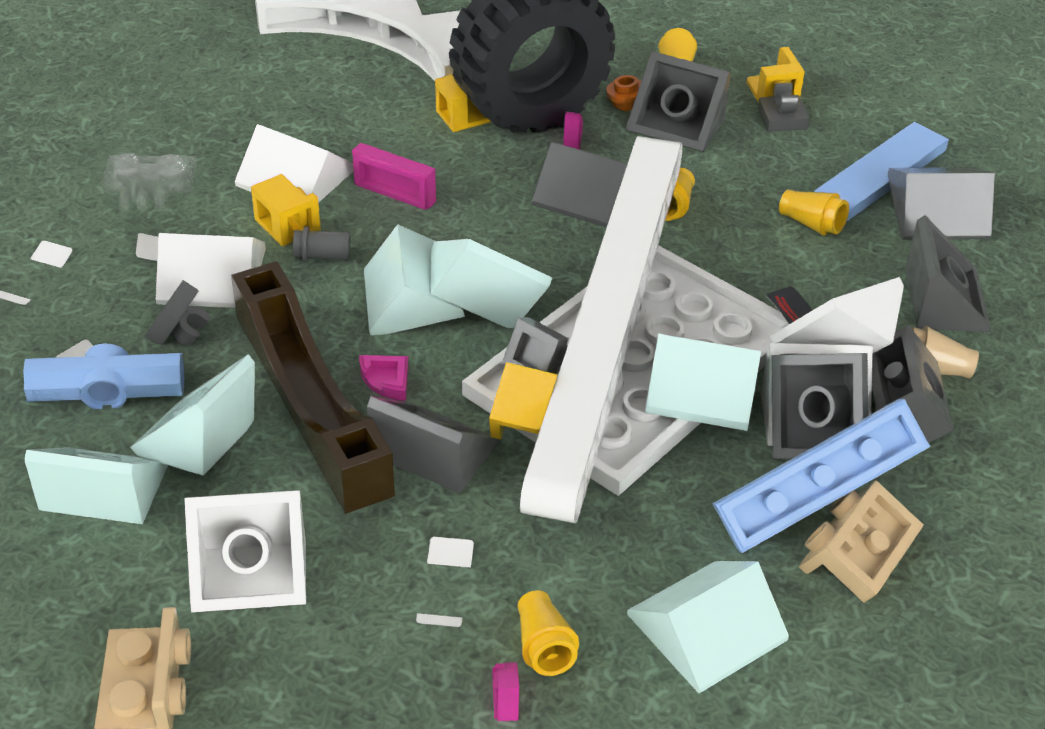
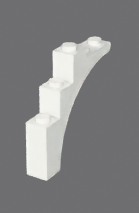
M255 0L260 34L313 32L352 37L380 45L401 54L420 66L434 81L437 78L453 74V68L449 63V51L453 47L449 42L452 29L459 26L456 19L460 11L422 15L416 0Z

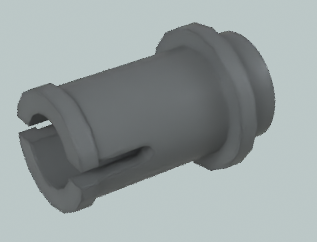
M304 226L303 230L294 231L293 257L302 258V262H307L308 258L349 261L350 232L310 231L309 226Z

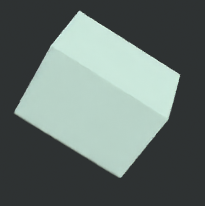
M397 224L364 268L370 335L391 334L465 317L463 308L430 294L431 248L435 240Z
M471 239L434 241L431 248L430 294L506 328H515L518 318H523L548 289L552 277Z
M658 334L645 413L747 431L761 351Z
M249 354L186 395L130 448L137 456L160 461V463L204 476L248 430L254 421L255 362Z
M69 447L26 450L25 464L39 510L143 524L168 465L160 463V461L143 457Z
M714 561L630 608L627 612V615L698 693H701L786 642L789 637L760 564L755 561Z

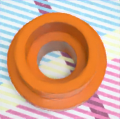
M623 75L610 83L606 91L612 105L620 110H632L641 80L632 75Z

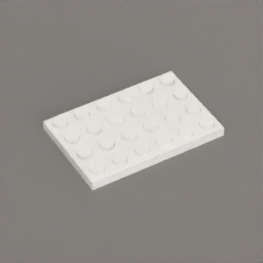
M658 245L590 478L619 496L700 424V422L645 413L658 334L761 351L759 372L765 366L768 345L772 343L770 336L789 325L780 311ZM587 287L539 322L569 338L566 345L569 344ZM507 347L462 381V395L491 413L505 365L501 363ZM558 366V368H557V371H556L557 377H558V374H559V371H560L561 366ZM515 429L536 443L539 434Z

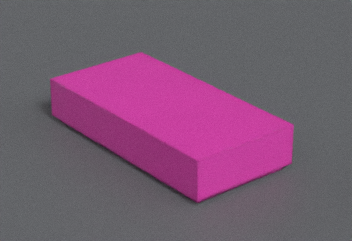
M359 143L352 150L355 185L424 210L429 209L436 202L435 168L363 143Z

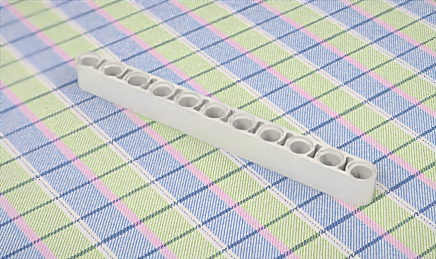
M637 136L526 471L520 500V511L523 514L575 524L578 521L677 182L682 158V142Z

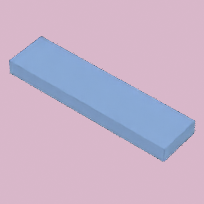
M913 122L814 190V192L838 193L841 199L847 200L849 203L847 221H849L891 190L887 174L889 168H923L946 151L949 139Z
M898 399L712 504L739 552L743 553L930 446L905 399Z

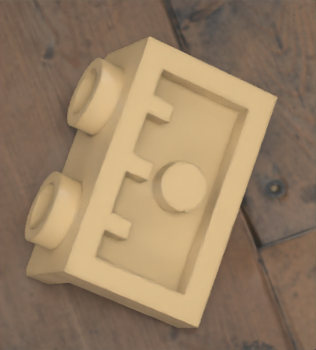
M877 480L859 493L853 490L833 504L830 512L835 516L831 523L828 521L824 522L807 539L804 545L810 551L799 565V568L804 573L809 574L823 564L863 603L878 594L924 526Z
M176 607L163 608L161 627L109 629L94 729H173L174 715H184L186 685L183 677L178 678L179 665L190 663L191 636L189 628L180 629Z

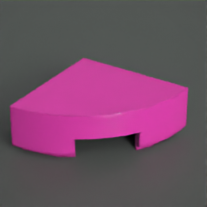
M566 112L563 144L578 150L581 148L583 116L579 113Z
M359 355L362 379L371 390L390 399L406 401L409 371L408 356Z
M517 662L495 664V667H492L494 719H497V721H518L519 676Z

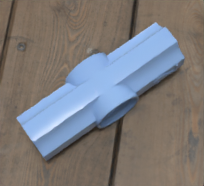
M103 343L89 348L85 353V357L25 359L23 369L24 392L27 402L82 400L90 408L102 409L103 405L119 408L126 402V398L182 396L184 394L183 353L129 355L122 347Z

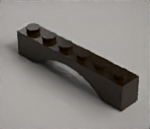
M276 261L231 274L237 319L344 513L347 514L395 497L393 452L373 419L357 411L344 397L333 380L312 338L295 290L279 263Z

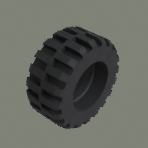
M471 0L472 2L467 9L462 7L456 19L459 26L452 29L449 42L453 47L449 51V63L453 68V77L485 118H488L501 129H509L511 132L527 133L528 128H530L534 133L546 131L547 126L551 124L558 127L565 123L566 112H582L585 109L583 105L590 98L594 100L600 92L598 86L601 81H606L611 70L608 63L614 60L615 44L612 41L615 40V30L613 23L610 22L608 11L598 0ZM555 26L552 40L545 52L529 66L509 72L512 59L521 45L535 33Z

